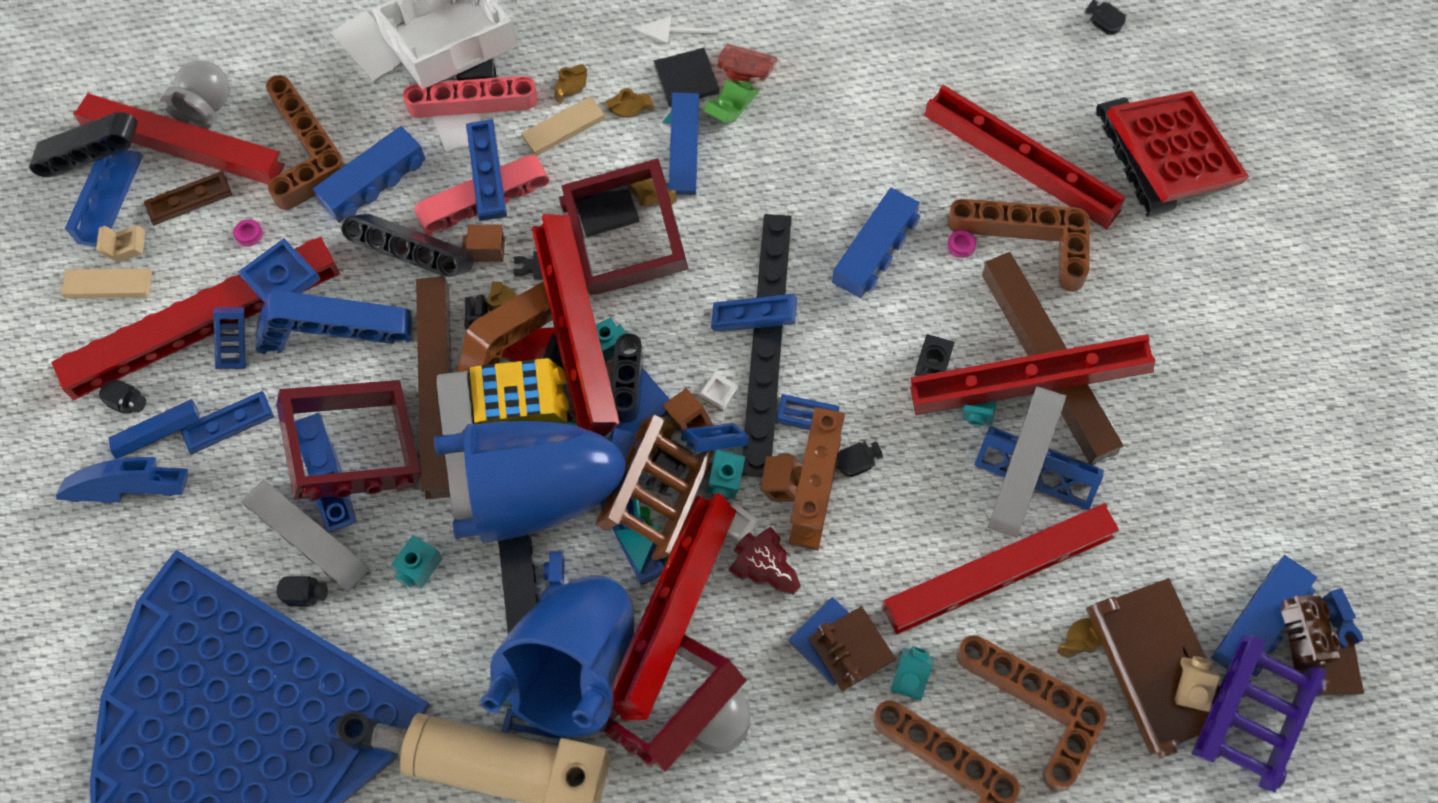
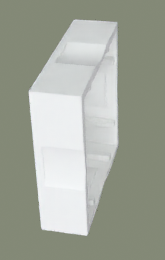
M391 0L372 8L382 36L422 90L519 47L512 20L494 0Z

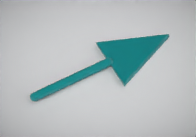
M633 498L634 517L640 520V504L637 499ZM651 526L659 531L660 526ZM631 529L616 530V534L641 574L653 542Z

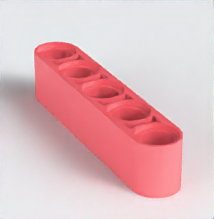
M528 76L438 82L423 90L419 84H412L403 91V99L407 110L415 118L528 110L533 108L538 102L535 83Z
M535 155L522 157L500 167L505 203H508L511 198L516 196L522 197L533 192L534 188L541 185L545 187L549 183V177ZM473 179L428 197L416 204L414 212L426 235L431 236L433 235L432 232L441 228L445 230L459 224L458 221L462 219H471L478 216Z

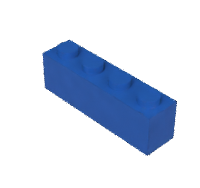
M399 126L314 187L313 191L319 203L339 223L346 217L354 216L357 209L366 202L371 203L375 201L379 193L388 186L393 187L397 185L401 177L410 170L415 171L419 169L426 158L421 145L402 126Z
M890 187L834 268L832 283L859 298H862L866 291L871 293L878 282V277L876 276L879 271L885 272L893 258L891 256L894 249L899 251L907 238L905 233L908 228L913 230L918 224L921 217L918 214L920 202Z
M1283 555L1275 563L1210 658L1225 669H1228L1242 635L1255 636L1266 641L1262 650H1264L1265 655L1268 651L1273 653L1283 640V637L1279 634L1284 626H1290L1294 623H1284L1280 610L1283 607L1281 601L1294 598L1297 595L1313 596L1316 590L1311 586L1318 577L1288 556ZM1260 666L1254 668L1252 676L1256 678L1263 668Z

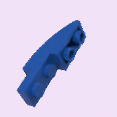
M316 413L295 421L300 452L308 475L342 473L334 445L330 441L322 415ZM328 496L316 500L328 533L357 523L350 496L344 498Z
M133 457L105 461L88 466L65 477L56 493V500L113 503L120 502L124 493H132L134 495H182L188 480V469L157 467L156 457Z

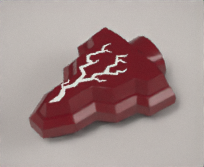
M771 526L757 537L752 533L746 534L734 548V552L738 557L729 568V572L740 580L748 578L757 585L768 583L777 591L794 595L801 588L795 570L786 562L787 552L779 544L781 537Z

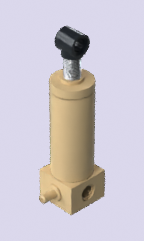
M358 711L345 713L339 719L336 728L338 737L351 749L372 750L373 748L400 753V771L402 775L522 803H600L610 764L608 751L603 747L561 738L559 745L422 713H417L414 716L407 730L380 724L379 720L367 718ZM357 724H363L362 733L358 737L350 738L351 728ZM576 778H585L580 786H571Z

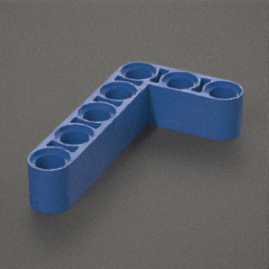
M275 291L267 296L257 320L256 351L261 354H266V351H278L277 353H281L291 331L395 344V341L406 340L407 343L412 338V313L403 307Z

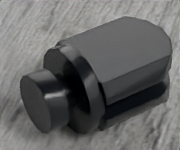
M1092 0L1085 10L1086 14H1092L1089 20L1092 22V25L1106 35L1118 33L1126 21V15L1109 2L1103 1L1099 6L1097 5L1098 1Z
M477 295L475 299L472 296L465 297L464 327L467 330L475 320L489 313L488 303L484 295Z
M116 379L107 381L99 391V398L108 408L123 414L132 413L133 411L141 412L146 405V398L141 395V392L135 386Z
M865 441L858 442L841 449L837 454V463L844 475L854 477L876 466L873 458L879 460L883 458V454L877 441L871 443V447H868Z
M285 576L279 581L276 594L289 607H310L315 605L317 601L326 600L328 587L325 582H318L315 577Z

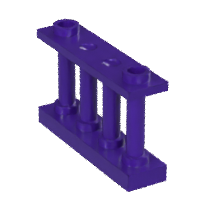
M1242 635L1191 755L1212 763L1221 756L1260 775L1261 779L1258 787L1275 793L1277 788H1280L1285 782L1287 776L1286 766L1314 699L1323 691L1325 686L1323 678L1326 670L1317 667H1307L1305 673H1302L1265 655L1262 649L1266 641L1255 636ZM1260 666L1299 685L1293 702L1290 703L1252 685L1250 677L1254 668ZM1247 696L1286 715L1280 733L1239 715L1237 708L1241 698ZM1234 726L1273 745L1274 747L1267 764L1226 745L1224 738L1228 729Z

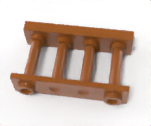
M817 407L814 409L790 521L792 529L789 545L819 551L837 463V454L841 444V432L845 417L843 412Z
M654 414L641 422L625 457V474L616 490L607 497L595 525L605 531L615 525H625L657 544L652 555V559L657 561L668 555L670 556L702 478L711 469L712 463L709 461L714 451H704L694 456L662 436L660 429L664 420ZM656 446L689 466L690 469L685 480H681L653 463L651 457H649L651 449ZM646 472L679 492L673 507L639 487L640 483L637 481L641 473ZM635 498L667 517L668 520L663 532H659L629 514L626 508L629 499Z

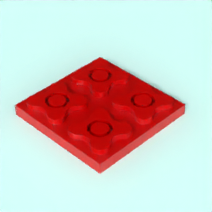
M1193 91L1112 106L1106 113L1162 203L1242 184L1249 178L1247 172Z

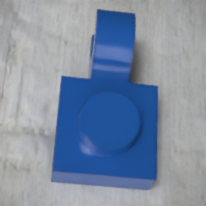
M550 551L549 562H544L543 577L544 580H548L549 587L541 593L540 601L564 585L565 559L562 551Z
M1343 588L1330 591L1322 600L1327 603L1330 610V619L1328 621H1331L1333 627L1337 628L1336 635L1340 642V649L1348 645L1345 635H1349L1355 645L1361 643L1363 635L1354 624L1353 619L1356 616Z

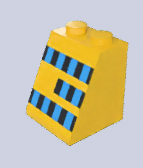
M550 359L490 364L470 368L475 424L508 421L568 423L567 411L569 410V403L565 396L563 385L566 383L565 373L561 367L557 366Z

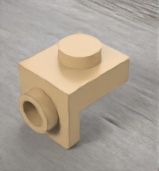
M135 225L115 232L106 226H102L99 228L96 250L114 261H124L143 254L146 229Z
M1194 656L1192 659L1182 657L1180 664L1183 672L1175 701L1177 705L1209 712L1220 676L1211 661L1198 656Z

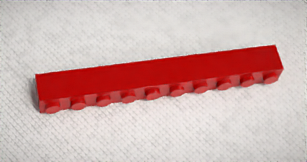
M321 236L308 240L301 246L294 248L320 277V280L308 289L340 275ZM240 275L231 276L209 289L199 291L194 296L173 303L164 310L155 314H149L136 323L121 327L106 337L93 340L76 351L65 353L51 363L62 390L72 400H76L101 388L111 379L118 380L213 335L214 307H244L245 320L260 313L265 303ZM220 319V322H238V319Z

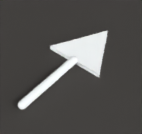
M672 16L633 28L668 44L670 32L719 33L717 28H670Z

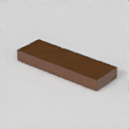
M220 171L144 201L151 223L155 226L233 194L224 172Z

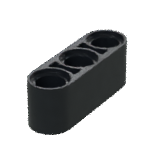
M632 333L621 335L615 343L611 390L618 419L622 423L634 421L639 414L644 358L641 340ZM627 349L636 350L632 354L623 353ZM625 375L633 376L629 381L621 380ZM622 402L631 403L627 408L618 407Z

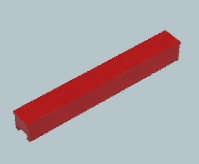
M944 84L940 87L937 95L933 99L930 98L927 102L925 117L1066 205L1083 209L1089 215L1090 220L1106 230L1122 211L1121 208L1126 196Z
M90 93L86 94L78 109L73 113L80 125L115 112L128 113L138 121L132 143L267 185L273 178L280 175L285 166V163L277 160L280 155L277 150Z
M543 214V224L541 226H533L532 233L577 427L606 436L620 423L570 216L568 214Z
M1149 334L911 377L910 390L915 416L961 408L964 405L972 406L1032 395L1036 386L1055 391L1154 373L1156 361L1155 357L1152 356Z
M715 493L710 500H704L701 495L696 496L611 685L613 709L621 716L623 721L648 720L737 511L735 508H732L720 493Z
M1103 503L883 600L881 609L886 613L896 635L1108 542L1114 539L1112 534L1119 532V528L1108 511L1107 504Z

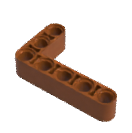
M275 75L268 79L266 89L273 104L310 157L306 161L273 178L268 184V191L276 206L282 210H289L316 196L313 188L344 167L345 163L340 152L290 80L284 75Z
M958 199L951 204L947 223L954 232L965 230L974 235L1059 241V284L1063 289L1070 292L1078 291L1083 287L1089 273L1090 219L1087 212L1083 209L975 199ZM1069 273H1073L1078 277H1073Z
M544 281L483 315L469 326L465 334L457 372H470V368L474 366L499 364L504 349L552 321Z
M977 635L965 637L956 654L957 661L964 669L1066 726L1044 768L1043 781L1050 790L1055 792H1062L1068 789L1076 781L1106 721V711L1103 706ZM965 648H975L978 650L980 658H969L965 653ZM993 664H1004L1008 669V674L999 675L995 672ZM1030 679L1035 682L1037 691H1027L1023 686L1022 680ZM1053 695L1061 696L1066 702V708L1056 707L1051 697ZM1081 712L1091 713L1095 718V725L1086 724L1081 717ZM1067 740H1076L1081 746V753L1070 751L1067 746ZM1054 767H1059L1067 774L1066 782H1059L1054 778L1052 773Z
M886 700L877 706L873 717V724L878 732L980 796L977 803H1014L1020 792V784L1012 774L898 702ZM886 711L892 712L896 716L897 722L893 725H887L881 720L880 714ZM912 729L920 730L925 736V741L921 743L913 742L908 732ZM937 748H949L953 754V760H941L937 755ZM966 766H977L981 771V778H970L966 773ZM995 784H1006L1010 790V797L1002 798L998 796L995 791Z

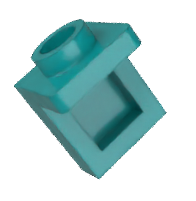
M997 401L972 406L964 405L963 420L968 421L969 424L974 426L993 425Z
M911 646L909 649L904 647L891 691L921 701L933 666L934 657L929 656V652L923 648Z

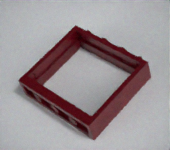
M659 158L561 185L564 195L559 197L563 213L568 212L586 287L590 295L624 288L689 270ZM652 178L672 255L593 276L575 200Z
M400 380L279 389L276 407L294 500L311 498V501L328 496L344 498L356 493L372 495L384 490L396 489L397 491H404V488L417 486L421 470ZM392 405L405 466L305 476L293 414Z
M685 634L676 655L711 675L650 743H646L616 722L614 719L619 714L614 709H612L607 722L598 730L601 733L604 732L617 745L620 743L632 756L636 754L649 768L655 764L664 772L674 764L747 681L730 659Z

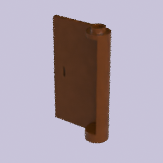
M1170 578L1119 597L1114 596L1087 607L1086 611L1150 755L1157 753L1159 759L1178 752L1176 745L1199 736L1209 713L1177 705L1175 696L1183 672L1180 662L1182 657L1192 659L1194 656L1207 658ZM1219 684L1217 685L1212 704L1220 688Z

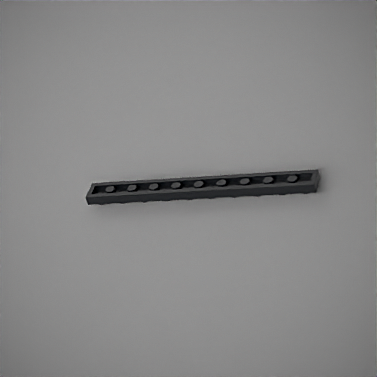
M764 214L756 298L786 294L792 220L790 215ZM783 325L754 328L744 430L749 438L747 446H743L742 456H745L742 476L763 477L766 456H772Z

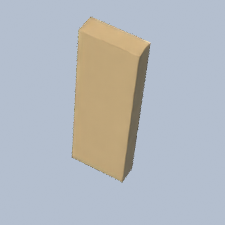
M590 96L522 132L521 135L533 154L538 156L605 120V115Z
M150 268L65 269L61 295L63 298L148 297L152 271Z

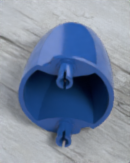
M508 421L476 425L471 423L466 425L462 433L437 435L434 438L437 456L464 452L466 479L473 518L453 520V532L456 540L479 536L484 544L525 536L557 526L586 513L604 501L616 490L625 474L626 462L624 455L613 442L596 432L568 424L541 421Z
M592 575L573 580L559 587L537 603L516 624L494 653L490 664L492 684L481 698V706L488 712L497 713L505 699L508 698L512 704L511 711L519 718L537 729L563 737L587 736L601 729L607 722L613 709L611 685L634 636V611L631 599L625 588L612 578L603 575Z

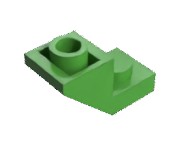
M738 76V78L727 79L719 99L708 100L703 111L724 123L734 122L760 90L753 87V82L745 77Z

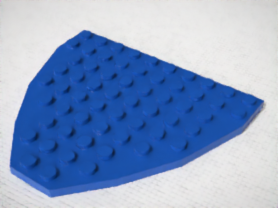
M175 550L137 600L100 698L90 775V803H344L389 766L399 753L373 748L372 750H354L349 748L337 735L336 728L339 719L345 713L358 711L367 718L379 720L380 724L407 730L414 716L417 713L425 714L431 705L183 553ZM357 724L351 728L350 738L358 737L362 733L363 724Z

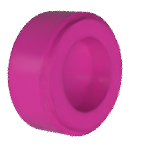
M246 219L240 221L235 226L233 235L238 244L249 247L257 244L262 239L263 230L257 221Z
M958 230L949 236L947 247L953 256L966 258L975 251L976 239L970 232Z

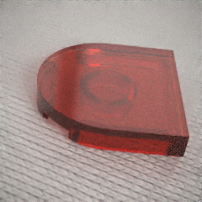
M727 43L718 56L717 67L719 69L722 68L725 71V75L734 80L749 82L750 78L760 77L761 81L766 79L773 71L777 57Z

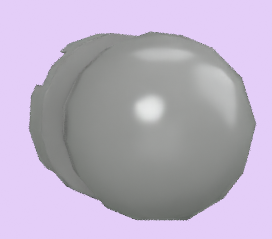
M195 60L186 63L177 72L173 82L174 87H168L160 101L167 104L165 110L174 119L185 123L192 121L201 124V128L209 130L216 119L215 112L228 99L230 86L227 75L218 65L209 61Z
M740 690L736 692L693 741L703 751L727 753L740 746L746 738L750 725V709L748 701Z

